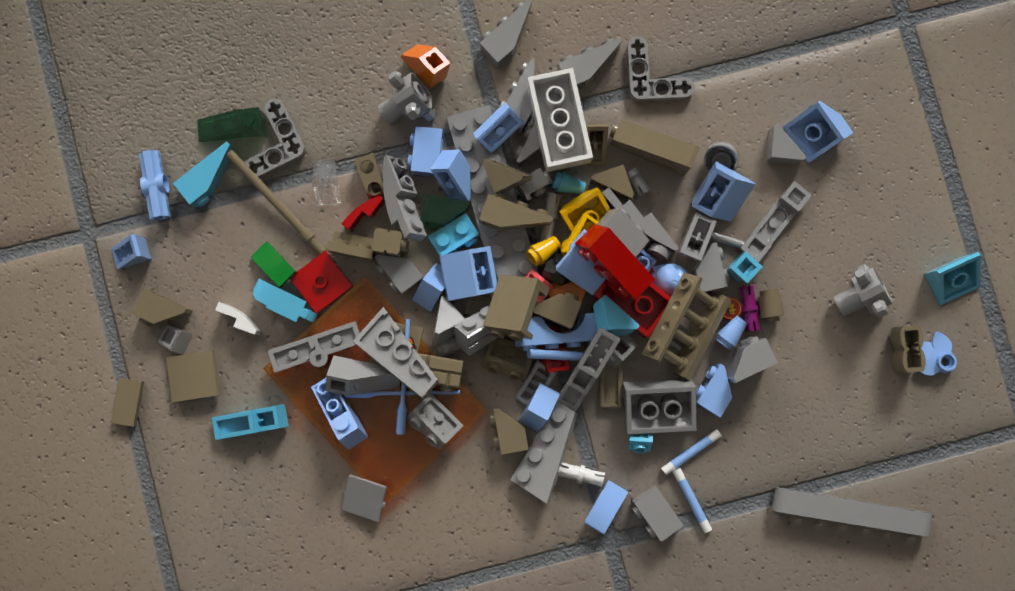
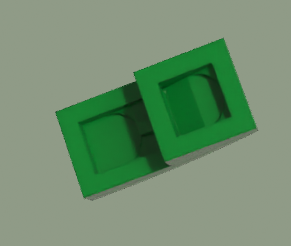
M268 241L251 256L257 265L280 288L297 273Z

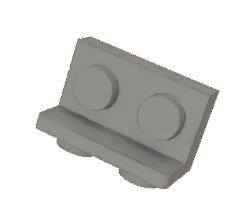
M432 393L407 417L410 420L411 426L417 431L420 430L426 436L427 442L439 450L464 426Z

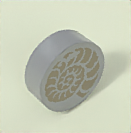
M651 243L647 250L651 256L661 261H668L671 255L668 248L658 243Z

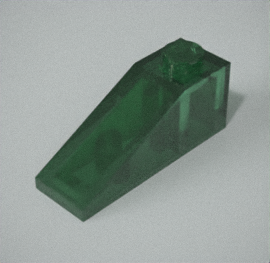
M259 107L236 109L197 120L199 142L267 136L265 114Z

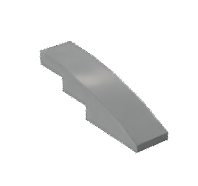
M610 188L602 192L610 209L620 207L630 215V219L634 224L644 230L645 236L651 243L661 244L668 248L671 253L679 249L652 213L643 217L631 200L622 205Z
M601 327L598 329L562 388L557 400L559 403L576 412L618 345L619 337Z

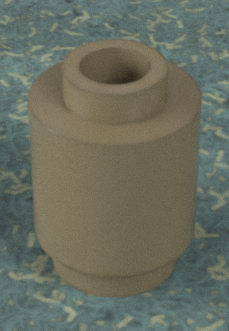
M778 289L759 291L760 297H758L761 319L766 318V322L780 321L779 316H784L781 294L778 293Z

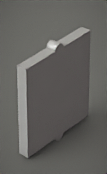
M350 474L346 490L343 491L345 496L342 510L379 522L382 509L386 505L384 499L387 486Z

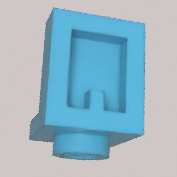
M653 433L629 434L628 450L636 453L651 451Z

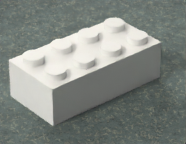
M573 68L528 77L527 88L546 172L591 163L593 155Z

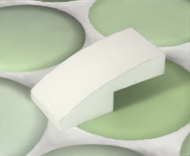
M218 302L216 311L237 318L233 327L254 335L261 334L260 328L247 315L230 305Z

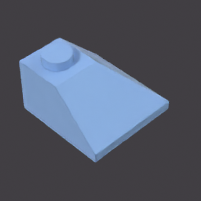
M821 101L812 105L783 127L790 138L807 157L805 159L808 163L853 133L841 114Z

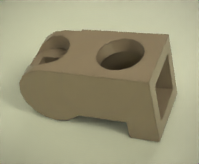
M372 153L354 159L368 198L372 199L384 195L383 180L375 154Z

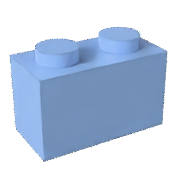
M415 127V133H411L410 146H413V154L408 156L407 167L411 168L412 175L435 177L430 169L442 151L443 129Z

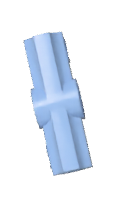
M142 151V153H139L143 176L140 179V186L147 200L150 220L167 219L171 217L167 196L170 188L167 176L163 172L160 151Z

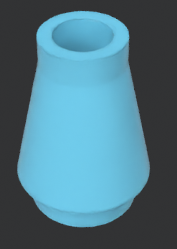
M563 170L555 172L552 179L553 183L551 184V188L555 189L556 192L579 195L584 192L586 186L585 182L580 181Z

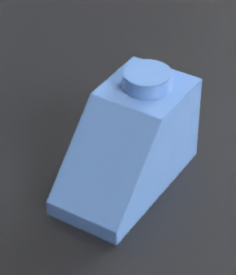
M460 149L442 150L430 170L451 202L469 201L471 198L469 163Z

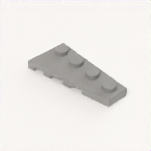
M384 307L353 340L357 347L423 400L439 383L438 379Z
M558 401L548 421L537 433L529 450H527L510 479L549 505L552 499L553 487L557 483L560 464L563 463L565 457L564 451L567 442L570 440L578 413Z

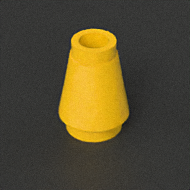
M552 236L530 246L529 250L526 251V255L529 261L537 267L538 265H543L561 247V244L555 236Z

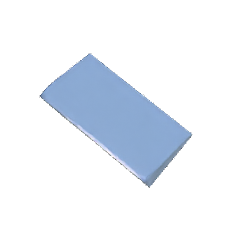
M504 103L473 134L492 154L524 122L507 103Z

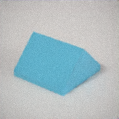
M976 252L962 256L924 274L939 305L981 287L980 253Z

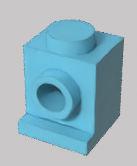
M745 251L726 270L738 283L744 281L747 284L763 266Z

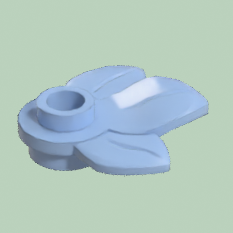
M936 331L932 342L923 341L921 349L925 355L926 365L924 371L921 372L922 374L930 376L938 372L950 373L956 368L957 359L951 352L952 343L947 336ZM942 358H945L947 360V364L945 366L941 364Z

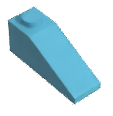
M227 141L173 183L191 206L197 208L198 206L206 205L210 201V197L215 193L230 162L226 155L231 150L235 151V148Z

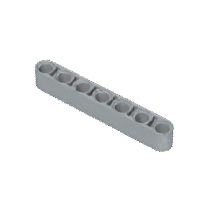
M775 487L772 510L780 513L930 537L933 516L932 513L780 487Z

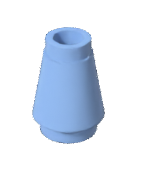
M736 315L734 319L717 333L716 340L731 350L733 346L736 347L748 323Z

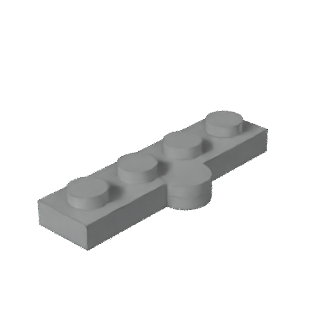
M354 321L268 350L274 373L307 362H311L316 367L325 366L329 361L330 354L356 346L353 340L360 333L357 322Z

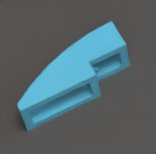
M285 404L212 417L215 440L289 426Z

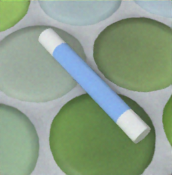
M715 429L661 468L667 476L722 437V435Z
M676 468L672 472L704 533L711 531L712 528L681 468Z

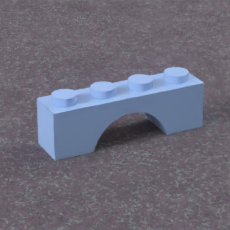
M586 313L578 315L576 324L567 333H557L551 330L545 324L542 317H531L528 331L533 334L532 340H515V347H523V351H528V349H537V346L545 345V349H557L559 344L567 343V348L581 347L580 342H588L590 344L597 333L595 314Z

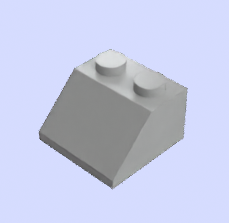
M757 336L739 342L741 346L734 349L726 371L728 382L737 383L778 364L766 338L758 339Z

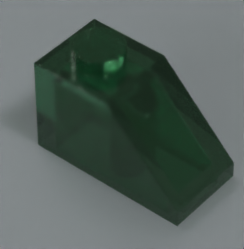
M425 194L420 220L425 224L424 228L438 230V227H444L469 211L470 202Z

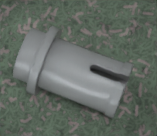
M635 167L627 172V176L639 197L651 188L640 174L641 169L638 170Z

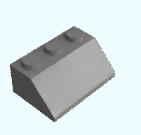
M687 379L623 382V404L627 434L697 431L696 386L692 379L691 381Z

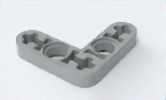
M634 36L629 40L626 50L629 94L632 100L636 102L685 100L691 97L695 90V85L689 78L650 79L647 41L641 36ZM635 43L643 47L639 51V58H635L636 49L632 48ZM634 64L643 65L644 73L640 75L635 74L632 70ZM638 80H642L641 89L645 90L642 96H639L638 92H634L637 89ZM664 84L668 89V93L666 95H659L656 92V86ZM672 84H674V88H680L682 84L689 88L686 94L682 90H675L674 95L671 94Z
M276 98L268 100L264 110L280 144L245 161V164L252 169V164L257 166L263 164L261 159L264 158V162L269 168L266 169L263 165L258 167L256 175L259 178L301 159L306 153L305 145L286 106L281 100ZM273 105L281 107L278 109V112L282 117L279 120L275 113L271 112L273 110ZM285 123L290 124V133L287 135L280 134V126ZM292 139L296 146H300L297 154L293 151L290 152L292 146L288 140ZM278 153L281 157L280 162L275 165L270 164V155Z

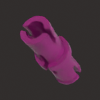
M754 285L739 287L743 306L742 312L744 313L745 322L748 323L746 325V332L761 330L757 313L759 305H756Z

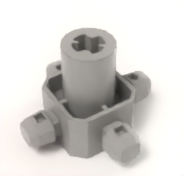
M394 71L389 75V82L393 86V96L378 106L381 116L387 123L392 124L404 115H407L411 120L422 116L425 120L431 121L436 117L435 109L432 107V95L427 86L414 73L404 77L400 72Z
M867 265L857 267L854 277L851 278L854 287L834 296V300L843 316H847L866 306L871 314L875 313L876 316L883 317L888 314L889 305L893 304L883 281L873 267L869 269Z

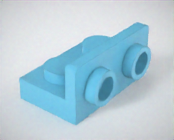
M465 213L429 235L428 238L439 256L458 252L464 246L467 249L479 242L477 239L480 237V234Z

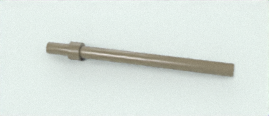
M233 150L227 153L226 157L300 234V238L304 243H309L319 255L324 252L326 248L314 237L316 234L310 228L307 229Z

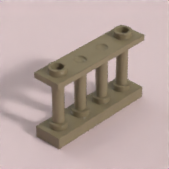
M684 272L642 354L661 362L662 358H665L673 363L670 369L671 373L691 381L732 300L727 296L711 291L708 295L699 288L703 280L701 277ZM694 296L704 303L698 315L688 308ZM683 317L694 323L688 335L678 329ZM673 337L683 343L678 355L667 349Z

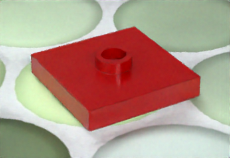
M326 250L290 278L317 314L354 287Z

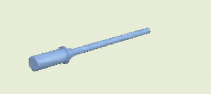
M406 319L405 337L409 340L410 319ZM403 383L401 385V401L398 409H396V434L400 435L405 434L406 415L408 412L405 404L406 385Z
M412 390L406 391V395H417ZM432 390L430 393L433 395L460 394V390H454V392ZM374 391L344 396L345 398L369 399L374 396L401 395V391Z

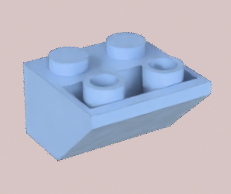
M716 161L692 198V207L712 218L731 222L755 186V183Z
M490 246L439 256L448 301L493 293L495 291L497 279Z

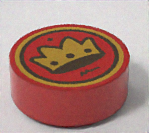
M728 297L732 301L723 319L732 320L736 315L740 316L742 305L736 298Z

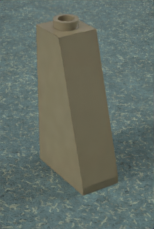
M621 119L619 126L614 124L609 135L613 138L610 143L611 145L681 176H684L691 169L700 149L699 146L623 119Z

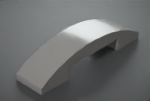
M795 181L792 182L757 224L740 250L749 253L759 263L779 234L812 195Z

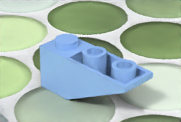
M326 378L311 387L340 443L350 450L368 438L359 418L345 396L326 391Z

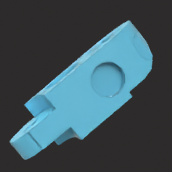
M258 279L253 295L257 301L267 305L266 308L294 322H297L299 316L313 323L315 322L318 314L304 308L306 301L262 279Z

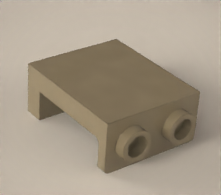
M500 275L483 326L491 331L490 334L497 338L509 336L516 341H523V339L532 340L533 334L528 331V326L538 296H547L549 287L537 278Z

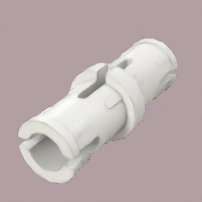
M561 463L557 476L577 480V483L580 484L585 482L602 487L605 472L587 469L584 465L579 467Z

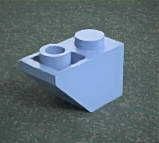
M716 364L715 367L712 365L705 375L707 380L704 385H699L696 389V405L721 418L732 400V394L725 366Z

